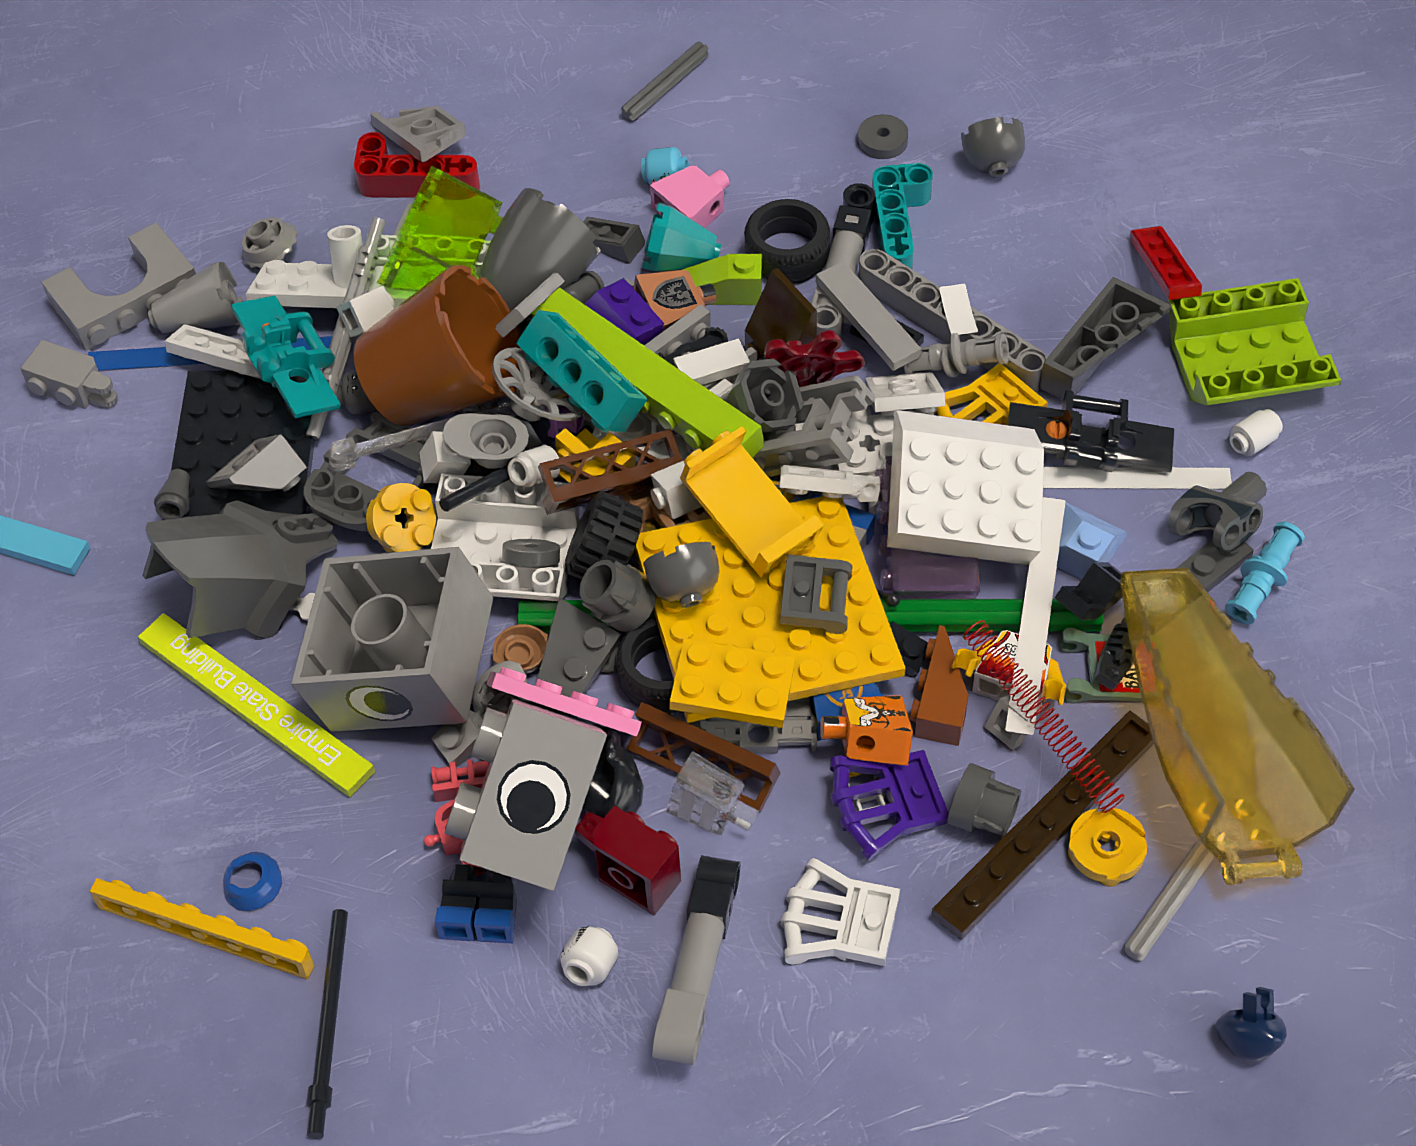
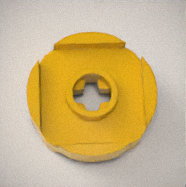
M409 483L391 484L379 490L381 492L377 494L375 499L370 501L366 513L367 528L373 540H378L380 545L385 547L383 549L389 553L420 550L425 545H429L434 538L436 513L430 493ZM401 509L407 515V522L404 528H402L400 522L395 520V515H399Z
M1098 808L1088 810L1077 818L1071 828L1068 856L1073 861L1075 867L1088 878L1100 881L1105 886H1116L1121 881L1133 877L1143 866L1147 854L1146 833L1141 823L1124 810L1113 808L1107 813L1097 812ZM1112 839L1116 842L1114 851H1105L1100 848L1101 844L1098 841L1108 842Z

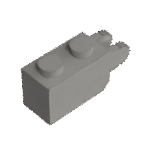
M41 340L20 368L28 389L36 395H46L58 399L65 405H75L84 409L90 403L99 407L103 406V408H111V406L117 404L118 395L115 390H112V379L107 375L104 376V374L99 373L92 356Z

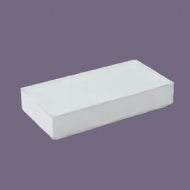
M739 338L674 358L675 367L701 385L739 374L742 367L750 362Z

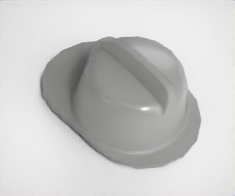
M473 413L459 414L450 418L444 425L442 434L445 444L451 451L461 457L474 459L479 465L489 469H498L508 465L513 457L525 449L529 438L526 426L519 419L509 415Z

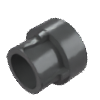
M609 560L596 562L586 570L580 584V596L584 601L582 605L590 609L593 616L620 632H629L641 626L650 616L656 603L657 595L652 590L647 576L629 564L623 565L618 561L614 563Z
M970 763L960 780L948 816V824L970 833L979 828L1004 837L1015 816L1022 791L995 780L994 771Z

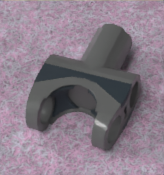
M1245 472L1221 492L1195 485L1173 505L1168 519L1169 531L1183 536L1197 530H1213L1214 545L1224 550H1231L1246 541L1261 525L1263 507L1257 502L1266 495V484L1258 474Z

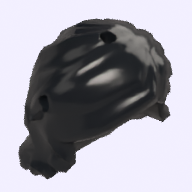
M592 724L601 728L607 734L582 809L587 813L590 812L602 818H605L614 805L624 812L632 811L636 813L642 805L644 789L637 765L630 752L622 748L620 734L616 729L605 726L600 727V724Z

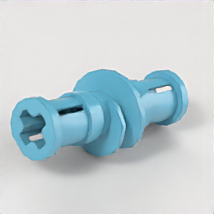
M1286 521L1277 522L1273 528L1274 535L1269 543L1263 547L1259 556L1254 555L1241 565L1240 571L1244 580L1235 598L1228 600L1225 605L1228 615L1243 624H1253L1257 618L1256 611L1262 601L1268 597L1271 586H1284L1288 582V576L1283 569H1285L1290 561V556L1295 547L1302 545L1305 539L1302 530L1292 523Z

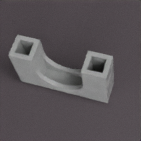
M157 222L128 237L135 259L147 272L143 281L134 289L114 296L96 294L83 284L71 267L41 282L50 305L86 351L149 318L148 311L152 310V302L196 274L194 267Z

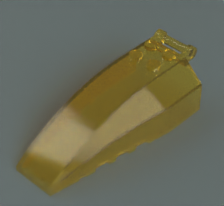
M1188 568L1123 572L1120 580L1125 618L1149 728L1165 779L1198 840L1219 861L1222 866L1223 880L1229 886L1242 884L1247 879L1281 875L1286 879L1300 877L1303 868L1302 862L1294 848L1334 825L1353 794L1354 786L1320 730L1293 697L1286 698L1274 684L1277 677L1270 669L1263 670L1252 656L1254 649L1248 642H1240L1231 630L1233 623L1224 612L1219 610L1216 602ZM1276 854L1278 858L1275 861L1242 864L1239 859Z

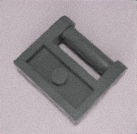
M787 554L780 624L824 628L834 634L844 633L848 625L845 606L847 584L852 578V564L844 560ZM822 576H829L833 579L830 611L819 610Z

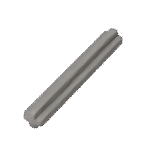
M1208 835L1200 837L1127 941L1124 948L1127 956L1132 957L1135 961H1142L1218 853L1220 845L1216 840Z

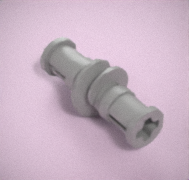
M952 333L950 344L936 343L920 347L922 349L921 357L904 365V370L906 374H914L917 371L944 370L947 376L956 377L959 372L966 374L968 365L980 366L983 363L999 362L1001 365L1007 364L1009 359L1008 341L1005 334L1002 333L997 334L996 338L981 340L976 338L961 342L958 333Z

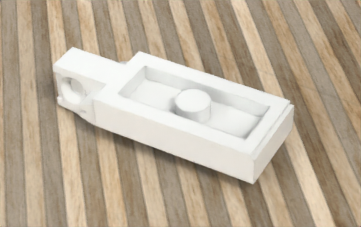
M783 465V467L781 466L780 488H787L786 491L788 493L797 495L807 494L809 490L822 492L823 496L829 498H842L844 494L855 496L859 502H877L880 490V477L853 475V472Z

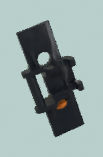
M1065 390L1062 410L1013 402L1009 404L1007 425L1035 429L1044 452L1056 454V458L1063 459L1064 465L1108 472L1118 468L1119 464L1170 473L1172 471L1174 428L1129 421V401L1127 399H1120L1117 402L1074 395L1073 391ZM1073 408L1117 415V418L1109 419L1106 428L1082 425V414L1074 411ZM1119 437L1129 439L1133 444V448L1127 450L1118 446Z

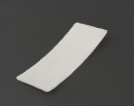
M958 284L940 287L941 299L951 335L952 333L961 335L978 332L966 285Z

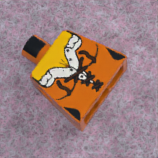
M901 695L846 698L843 701L841 716H822L820 725L821 738L842 739L846 757L856 760L908 765L913 731Z

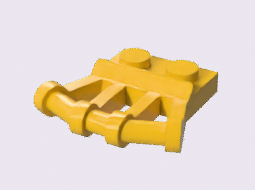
M999 363L970 385L945 392V406L937 407V411L934 414L943 417L972 420L986 410L991 415L982 422L1007 425L1010 402L1047 408L1048 402ZM975 400L953 416L949 408L950 406Z

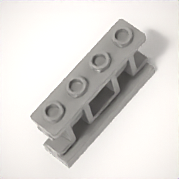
M855 375L799 387L804 404L801 411L797 412L794 418L797 417L795 424L805 422L802 430L794 431V424L785 430L762 433L764 447L753 457L754 461L768 477L780 475L781 466L783 467V465L818 468L850 461L854 450L847 442L853 441L855 435L847 427L848 420L852 412L866 410L867 406L873 404L875 396L859 376Z

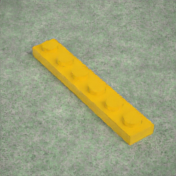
M96 878L89 891L96 905L101 910L308 980L315 967L310 952L303 943L294 939L283 941L274 938L269 932L259 927L247 929L238 926L232 919L223 915H216L214 918L203 914L191 904L181 903L179 906L167 902L163 896L155 892L147 891L146 894L134 891L128 884L119 880L108 882Z

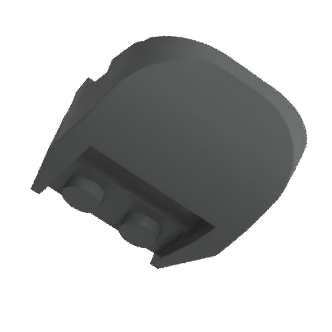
M376 412L370 416L372 424L364 430L354 428L346 435V441L337 449L331 447L323 455L324 463L320 469L312 471L304 486L306 502L315 514L342 527L358 531H368L366 522L367 508L370 501L375 499L380 491L344 474L354 465L366 448L418 471V476L412 483L418 488L425 489L428 484L424 483L419 452L429 437L407 426L396 425ZM402 509L399 515H395V519L404 513Z

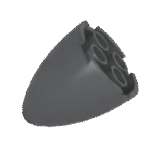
M525 188L521 191L501 220L487 249L479 279L485 277L494 286L510 311L518 306L553 273H558L565 281L559 286L562 289L574 283L601 253V249L597 246L595 247L592 243L596 236L580 218L563 204H560L558 207L550 201H544L542 199L544 196L542 192L532 188Z

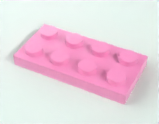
M501 667L500 673L491 671L486 685L491 688L634 736L638 735L642 722L632 719L635 711L611 703L607 704L606 709L597 707L599 699L576 691L572 692L571 698L561 695L563 687L537 679L535 685L526 683L524 681L527 675L505 667Z

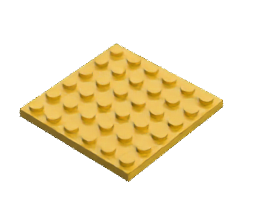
M821 496L790 503L804 521L816 515L824 524L816 541L795 555L844 560L852 564V578L847 584L845 606L848 625L847 630L841 634L830 633L824 628L780 624L787 561L761 578L713 519L639 534L634 549L641 572L645 575L643 562L647 558L661 551H664L666 557L676 552V546L683 544L710 542L712 546H715L719 561L720 573L718 582L709 593L702 596V603L682 608L680 602L672 603L658 596L656 598L653 612L674 680L684 638L796 656L788 701L894 679L905 675L906 668L843 498ZM822 576L819 610L830 611L833 579L829 576ZM684 712L687 723L713 718L712 716Z

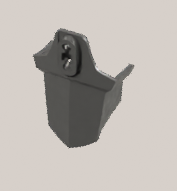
M237 500L227 503L219 514L147 522L145 531L151 546L142 576L146 580L175 570L185 581L193 586L192 606L186 630L188 638L242 628L256 636L271 638L277 633L287 612L305 589L306 564L316 557L336 549L338 540L332 533L333 523L315 513L299 515L264 511Z

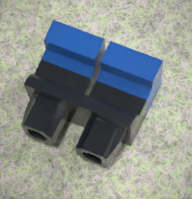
M455 864L450 880L443 879L440 908H437L435 917L439 939L474 941L476 933L478 942L513 944L517 898L512 877L490 870L488 882L475 881V867Z

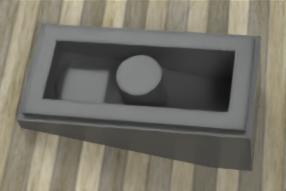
M588 216L583 221L596 236L592 242L594 246L600 248L601 253L617 260L631 263L645 245V239L639 225Z

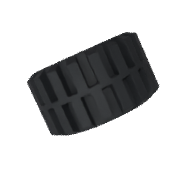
M600 491L594 496L585 509L570 542L565 559L566 574L582 580L586 570L601 560H609L613 563L618 561L623 565H627L643 523L642 508L604 491Z

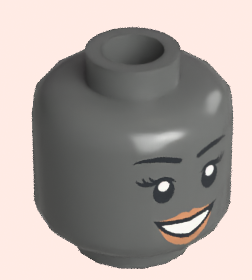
M350 371L345 373L342 385H339L337 391V399L340 404L345 405L348 412L352 415L378 412L364 392L357 372Z

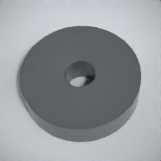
M880 114L871 116L864 120L859 127L858 145L866 155L872 158L891 159L897 157L907 148L908 128L901 119L892 115Z
M541 539L509 540L503 543L502 560L508 564L524 567L555 565L560 561V545Z

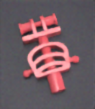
M467 759V767L457 768L456 761L450 762V766L431 767L432 789L435 802L451 801L445 803L436 811L435 823L438 834L427 835L424 838L426 846L432 847L435 843L441 842L446 855L461 853L463 840L444 834L446 824L461 782L482 788L490 762H473V759ZM468 775L469 778L464 780L458 779L459 776ZM462 861L464 865L475 867L476 877L486 872L485 868Z

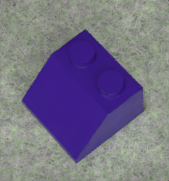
M624 278L596 291L585 304L643 345H646L663 331L664 322Z

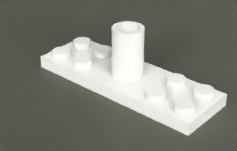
M344 225L335 227L327 233L332 264H317L314 261L285 263L282 260L265 262L246 292L247 301L275 295L282 306L337 308L336 306L344 301L359 249L363 246L361 230L356 226ZM409 264L375 266L368 292L384 285L386 292L392 296L396 308L448 268H444L441 265L412 267Z

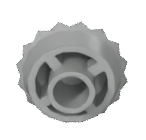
M269 217L253 223L242 239V257L245 264H249L251 268L259 267L261 269L265 262L283 260L285 254L290 253L292 246L297 243L296 236L298 232L295 230L296 226L276 217Z

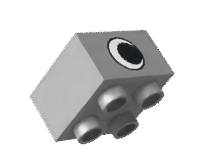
M459 547L324 559L291 684L331 732L467 723L493 596Z
M513 698L507 714L487 707L471 754L472 757L490 762L482 788L461 782L444 834L463 840L460 860L554 891L607 734L599 727Z

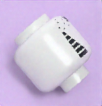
M588 926L577 929L560 955L561 966L566 978L579 986H592L602 983L619 956L618 947L611 934L603 928Z

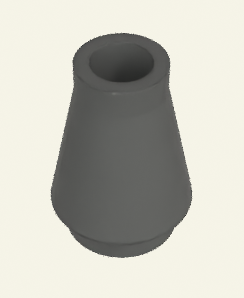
M181 469L172 470L154 499L157 514L165 520L182 518L189 510L190 476L186 471Z

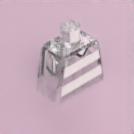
M692 751L674 781L666 812L714 834L722 835L729 822L749 831L759 810L740 801L745 787L742 781Z

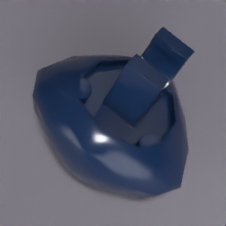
M1261 986L1256 988V994L1250 992L1243 993V1009L1228 1011L1218 1019L1215 1026L1217 1034L1224 1045L1233 1055L1243 1061H1261L1271 1056L1284 1044L1287 1037L1283 1020L1274 1013V990Z

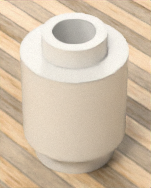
M1270 409L1258 410L1230 429V444L1237 453L1252 456L1278 438L1279 433L1283 429L1282 422L1274 411Z
M547 445L521 452L513 457L508 464L509 477L514 484L523 487H531L543 483L538 469L539 464L558 459L559 457L555 450ZM560 469L550 471L553 479L558 476Z

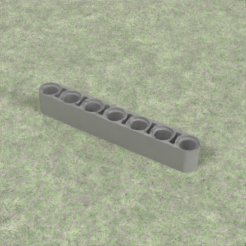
M870 249L863 252L859 261V279L871 293L887 306L945 343L950 344L951 332L941 299L940 287L884 251ZM971 307L978 332L959 335L961 342L976 338L979 340L996 338L997 334H1005L1009 345L1008 363L1003 364V366L1035 392L1041 390L1043 362L1047 359L1046 354ZM999 362L983 363L981 366L991 370Z

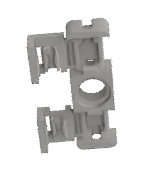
M810 697L788 701L783 728L718 717L700 721V729L752 753H778V746L811 745L812 752L817 750V725L815 716L811 715ZM759 726L767 729L770 734L768 739L761 743L750 740L748 733L754 727Z

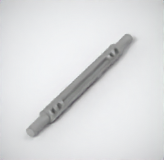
M372 218L365 244L359 249L343 303L368 292L379 257L377 248L385 225V220L381 218ZM340 314L329 347L335 355V360L331 365L322 369V373L335 395L337 394L354 336L350 337ZM328 411L312 414L306 433L307 437L319 440Z

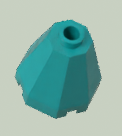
M657 203L656 210L660 211L661 215H653L644 250L646 253L645 257H649V260L642 259V268L652 271L682 270L719 257L721 244L716 243L717 235L672 206Z

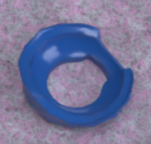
M250 852L232 860L226 868L223 878L226 901L235 909L243 911L264 907L276 897L282 886V875L277 861L261 852ZM256 863L262 868L260 880L252 887L239 888L230 882L233 869H237L244 864Z

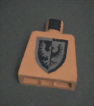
M686 270L635 276L633 289L664 322L663 331L700 304L705 307L707 304L716 302L717 299L715 288L711 283L696 287L690 273Z

